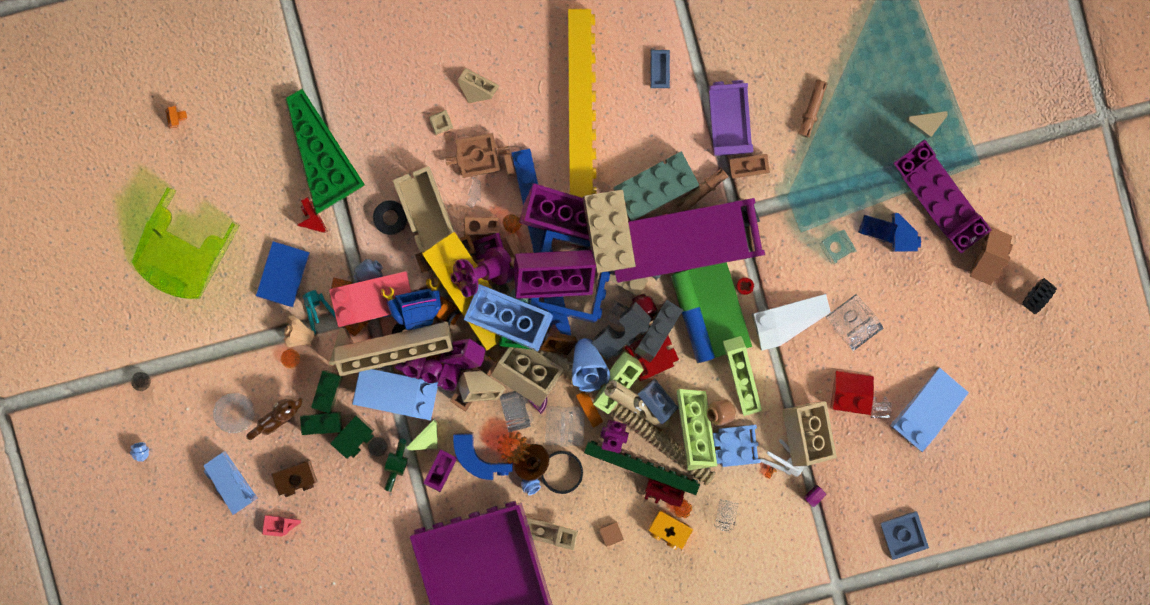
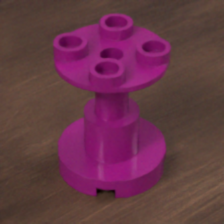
M493 247L485 252L484 261L479 262L476 268L465 259L456 260L453 266V273H451V281L457 285L462 295L466 298L477 293L478 279L480 278L483 280L491 279L497 285L509 283L514 276V268L510 269L509 264L512 262L511 257L504 248Z

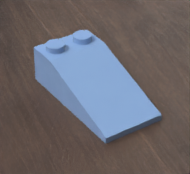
M479 284L477 293L471 301L464 320L538 352L553 316L547 311Z
M939 368L890 426L917 450L923 452L969 392Z
M376 369L358 372L352 404L431 420L438 382L430 384L422 378L418 380L403 374Z

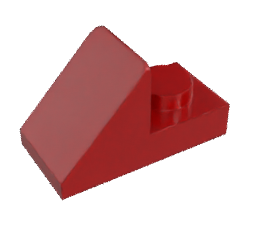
M307 197L301 200L303 205L300 207L304 215H309L310 218L299 223L297 226L322 233L328 232L320 215L315 214L311 199Z

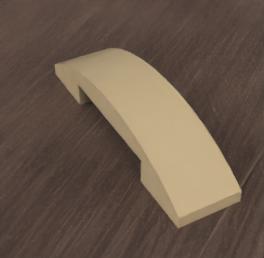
M527 518L533 540L574 550L578 531Z

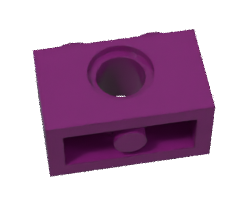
M471 339L452 342L453 351L441 353L439 359L441 363L455 365L460 370L480 367L484 360L486 349Z

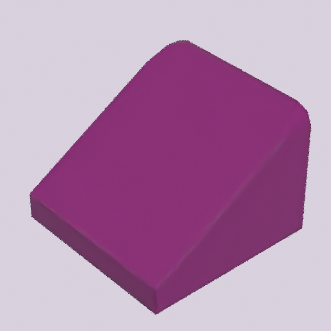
M815 485L804 496V499L812 507H815L826 496V493L818 485Z

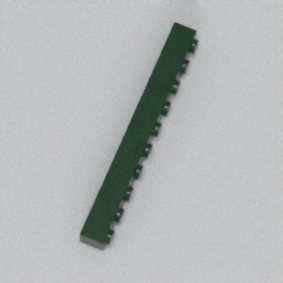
M592 440L587 443L584 454L697 495L700 483L696 479H687V476L683 474L680 476L676 475V472L672 470L668 472L664 467H655L653 463L648 461L647 463L642 462V459L637 457L636 459L631 458L632 455L627 453L623 455L601 449L602 446L597 445L598 443Z

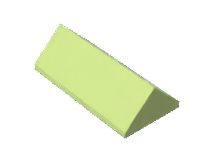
M678 389L677 402L687 469L695 470L716 467L717 460L712 427L707 417L708 401L706 391Z

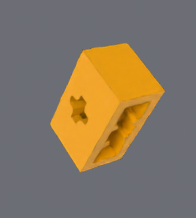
M659 509L648 531L651 532L650 536L659 541L662 538L667 541L666 545L677 550V548L683 549L693 528ZM672 526L674 534L666 535L665 528L669 529Z

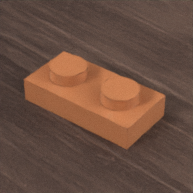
M767 154L729 159L732 179L770 173Z

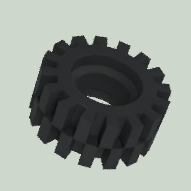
M1041 279L1025 297L1022 305L1033 314H1037L1053 297L1057 287L1047 279Z

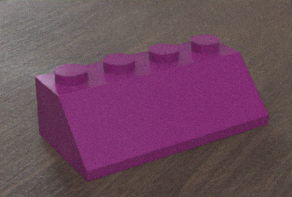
M538 184L532 185L523 205L519 223L544 231L548 230L590 241L583 198Z
M592 250L515 254L514 281L516 299L592 295L596 270Z

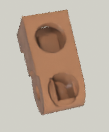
M464 217V235L500 233L499 218Z

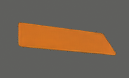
M585 391L577 394L576 397L592 427L594 428L601 424L603 420L595 405H593L589 394L586 395Z

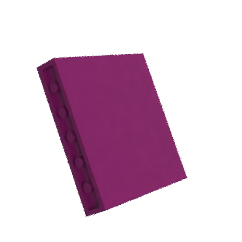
M516 500L505 503V507L499 509L498 506L486 509L487 512L482 514L479 511L468 514L469 517L462 519L461 516L450 519L451 523L443 524V522L435 523L432 525L433 528L427 530L425 527L415 529L414 533L410 536L430 605H553L522 502L516 503Z

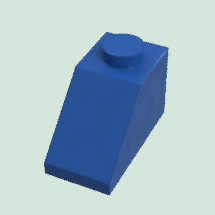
M893 213L892 252H917L918 248H921V236H918V232L899 213Z

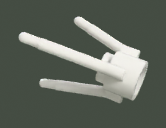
M779 439V442L790 453L789 446L782 439ZM769 451L767 452L768 456L785 466L782 467L770 461L760 459L761 463L781 470L788 475L792 474L795 477H798L804 469V466H793L791 458L785 461Z

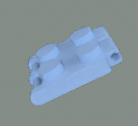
M757 425L718 428V432L713 433L714 446H720L719 450H715L717 464L722 463V467L761 463L760 459H758L757 446L759 444L756 442L755 434ZM750 429L752 433V442L750 438ZM751 447H753L754 459H753V457H752L753 454H752V448H751Z

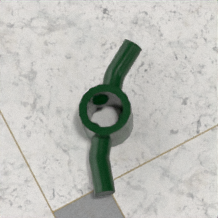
M403 438L399 440L396 453H389L384 470L390 473L384 490L392 492L396 476H403L408 462V458L403 456L407 443Z

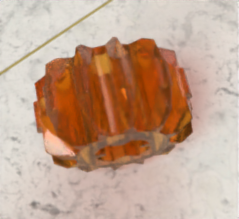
M511 431L509 432V437L504 434L502 437L505 441L498 442V444L502 445V448L497 450L498 452H503L500 458H506L507 463L513 461L514 464H518L519 459L525 461L523 454H530L529 451H526V448L530 447L529 443H525L528 438L525 436L521 437L522 433L520 432L515 434ZM513 444L517 445V449H514L515 451L511 450Z

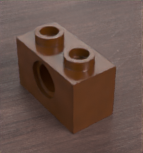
M310 460L271 474L279 496L283 494L285 497L296 494L295 490L300 488L303 491L314 488L313 484L318 482ZM292 475H297L300 478L298 485L291 482Z

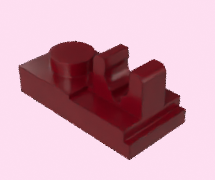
M649 478L644 498L648 500L649 496H653L656 498V504L661 499L669 505L681 507L685 491Z

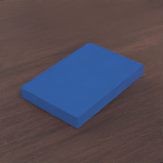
M272 241L256 296L294 307L310 252Z

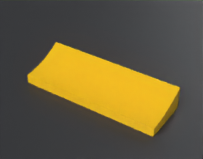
M452 232L422 252V254L465 317L474 295L467 298L464 297L457 285L451 281V273H453L455 261L459 259L469 261L474 268L478 266L456 233ZM478 279V285L480 284L492 289L487 280ZM469 323L486 350H489L499 342V335Z

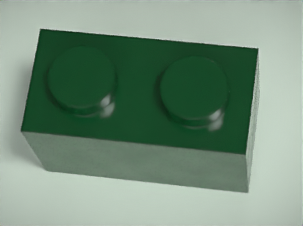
M323 370L311 408L331 413L343 376Z
M341 412L300 416L302 435L336 433L343 430Z
M356 415L330 444L346 459L350 456L354 458L361 451L359 448L363 442L367 444L374 437L372 433L375 429L361 416Z

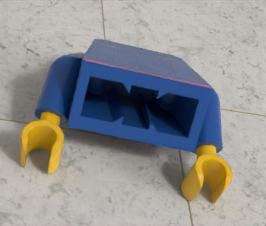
M434 278V286L431 284V279L426 280V286L430 289L396 295L395 299L392 297L394 295L393 288L388 287L390 290L388 296L381 289V295L388 300L386 303L390 314L398 324L403 325L406 330L418 329L433 324V319L441 308L440 293L437 291V288L440 286L439 279Z

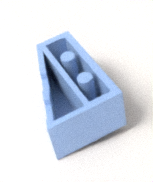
M226 451L203 465L205 468L204 473L213 481L215 489L222 496L232 515L258 499Z

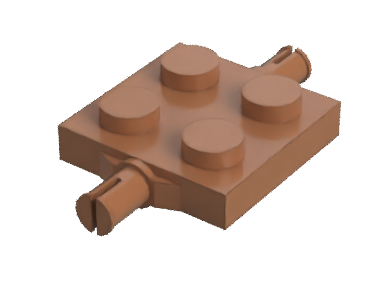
M493 133L455 140L457 147L456 156L445 158V161H450L446 162L447 166L458 164L461 168L462 178H468L500 171L499 155L511 154V152L508 150L510 149L509 145L498 148Z

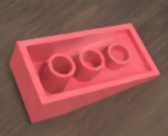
M407 271L329 289L338 327L391 315L386 303L388 300L381 295V289L388 296L390 294L388 287L393 288V299H395L396 295L411 293Z

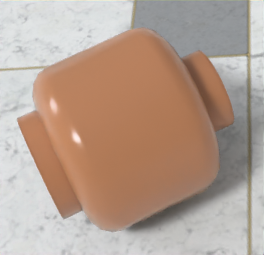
M728 399L714 401L710 403L707 409L709 421L717 426L731 423L736 414V407Z

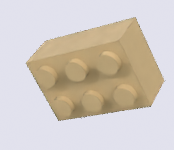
M509 347L491 376L540 407L564 369L534 350Z
M826 401L811 402L782 410L793 466H809L837 458Z

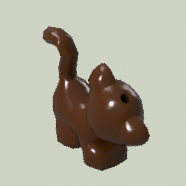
M302 398L296 401L292 399L277 401L272 411L258 420L257 427L247 433L246 438L252 440L261 433L269 435L275 432L297 413L298 409L302 406Z

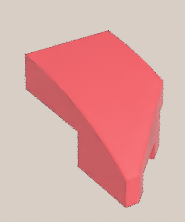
M264 515L262 535L285 536L295 526L299 525L301 520Z

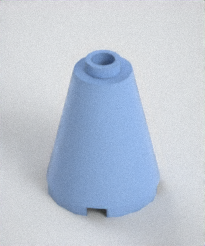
M583 338L575 345L571 379L573 385L579 387L581 391H597L601 389V385L604 383L606 385L609 382L610 371L597 348L593 346V341Z

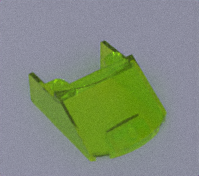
M167 187L150 220L146 222L132 263L138 273L158 290L179 298L200 299L240 225L232 222L223 239L219 236L210 235L204 240L200 248L167 231L172 221V213L167 207L177 191L174 188Z

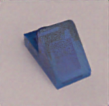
M864 215L858 233L884 243H892L898 225Z

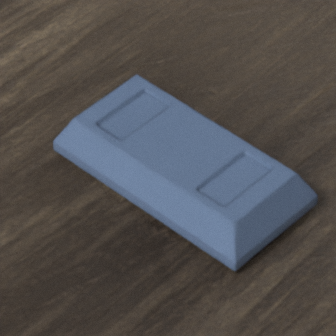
M651 50L650 88H670V50Z

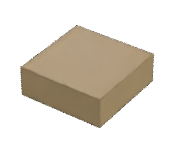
M447 110L429 116L436 135L454 128Z

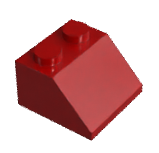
M835 371L830 409L871 415L874 398V376Z

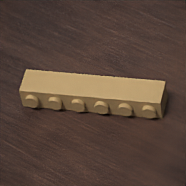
M448 322L334 347L335 364L339 376L445 353L453 351L452 335Z

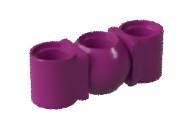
M426 357L405 361L403 366V373L406 376L418 380L421 376L425 382L430 384L438 382V387L441 386L449 391L456 388L461 375V370L457 366L445 363L443 367L438 360H426Z

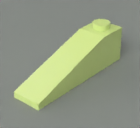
M739 336L723 341L743 416L762 411L747 349L742 337Z

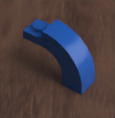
M473 433L453 435L456 457L465 470L481 479L493 480L494 472H497L498 476H505L513 471V463H488L479 458L474 449Z

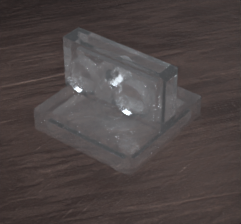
M546 406L545 445H560V447H568V445L583 446V408Z

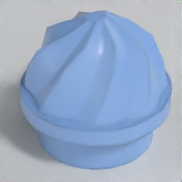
M145 442L136 443L130 447V455L134 460L142 462L149 456V447L146 446Z
M538 479L533 481L522 480L523 492L528 495L535 494L541 488L540 481Z

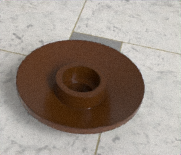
M539 444L525 446L518 452L515 458L514 469L516 474L526 481L540 478L549 466V454Z

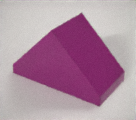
M500 233L472 242L476 251V260L483 259L488 249L493 247L504 248Z

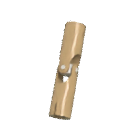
M615 380L610 381L606 385L605 395L637 413L659 429H664L668 426L670 418L661 424L639 395Z

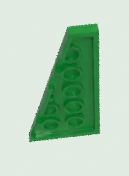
M300 89L288 96L285 101L315 214L318 215L361 189L365 184L304 90Z

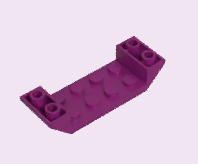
M924 139L893 164L901 178L945 237L959 253H963L988 234L991 228L983 217L974 210L935 157V152Z

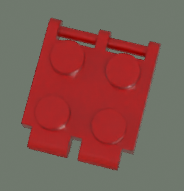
M667 336L651 362L636 354L637 360L640 361L645 374L644 376L642 373L639 375V382L674 367L673 363L679 360L674 348L669 350L666 348L672 345L669 336ZM642 339L633 342L629 346H624L625 350H628L629 354L634 358L635 356L631 348L633 347L635 351Z

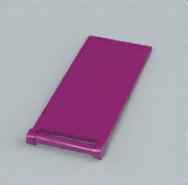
M755 198L628 222L636 267L614 270L617 283L765 255V250H762L754 204H756ZM740 206L747 207L755 250L753 252H749Z

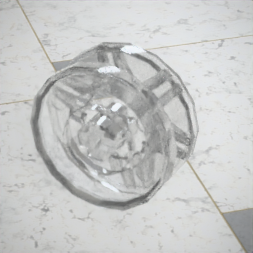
M240 393L222 396L216 402L213 409V418L216 425L227 433H240L247 430L253 424L256 416L253 402L247 396ZM236 408L239 415L233 418V415H230V411Z

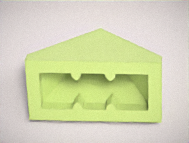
M434 419L406 448L408 450L438 449L437 421Z

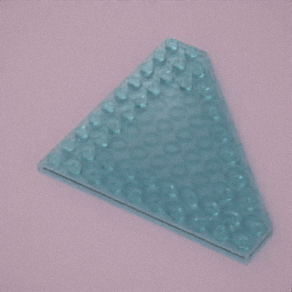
M875 0L787 195L800 233L911 191L893 163L924 139L935 152V157L949 176L981 164L919 0ZM945 111L948 113L947 117L930 138H927L906 122V118L911 116Z

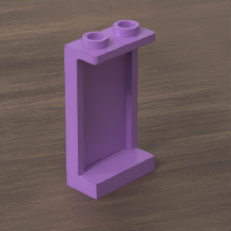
M743 80L732 81V84L724 85L723 81L713 82V86H709L708 89L714 156L753 153L748 83H743Z

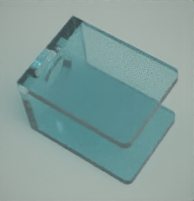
M844 229L819 242L831 264H835L846 255L857 251ZM833 242H839L841 245V250L838 253H834L830 249V245Z

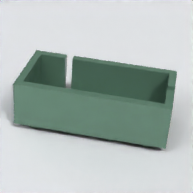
M682 151L666 159V164L662 161L613 187L614 191L623 190L627 216L630 221L644 216L699 186Z

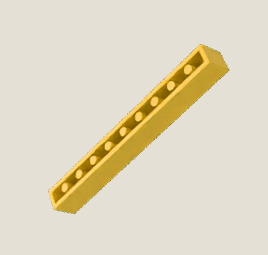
M568 9L570 194L582 198L586 195L597 194V187H593V179H596V167H593V160H596V148H592V141H596V129H592V121H596V110H592V102H596V91H592V83H596V71L592 72V64H596L595 52H592V45H595V33L591 32V26L595 25V14H591V9Z

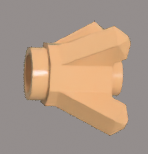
M288 316L287 323L289 325L286 326L284 332L286 346H309L313 340L314 331L307 328L296 316Z

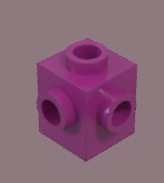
M608 420L607 426L602 427L600 438H603L601 449L620 453L622 444L627 443L629 432H625L627 424Z

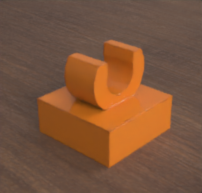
M176 106L168 107L165 110L169 129L177 128L179 121L187 119L186 111L177 112Z

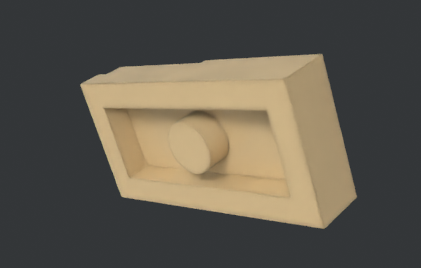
M610 271V281L636 296L641 294L648 282L647 279L641 278L617 283L615 271Z

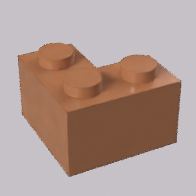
M991 227V231L983 239L980 253L972 264L970 277L990 286L995 279L998 280L1002 273V267H1007L1010 261V256L1008 255L1013 247V244H1011L1012 235Z

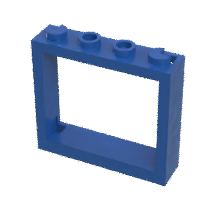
M546 230L543 232L539 253L550 252L553 239L591 248L588 240ZM601 272L599 275L591 314L539 302V298H528L527 304L550 313L591 323L597 322V319H600L602 315L601 301H604L606 296L605 282L609 281L611 272Z

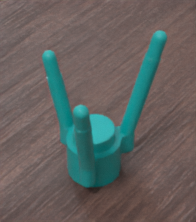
M316 290L302 296L310 327L315 335L316 330L313 317L318 324L319 319L315 308L321 305L320 301L336 319L335 312L324 299L323 294H318Z

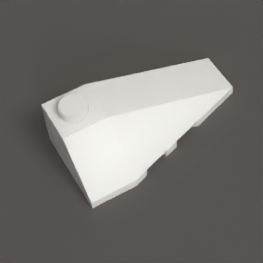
M826 294L753 313L752 317L761 350L781 346L831 313Z

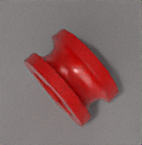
M741 278L737 282L736 287L740 294L748 295L753 291L754 283L749 278ZM742 281L750 283V286H748L750 288L749 291L741 290L740 286L742 285L740 284Z

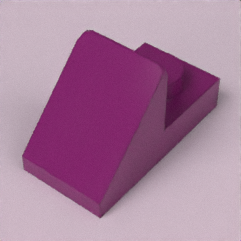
M440 449L423 484L441 492L457 457Z

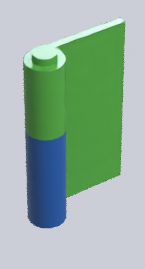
M727 262L673 272L674 274L670 275L679 306L683 309L682 316L697 364L726 355L723 344L725 340L741 336L746 348L752 347Z

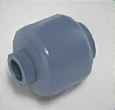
M365 259L355 268L354 278L358 283L382 277L381 270L383 267L377 260Z

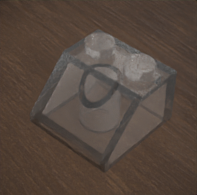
M857 294L826 316L827 320L852 351H855L884 329L874 312Z

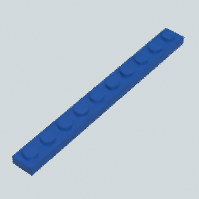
M530 148L511 152L523 205L532 185L538 184ZM528 226L533 252L539 253L543 232L545 231ZM563 296L544 297L545 303L566 308ZM551 313L553 318L550 328L555 324L561 334L572 335L568 317Z

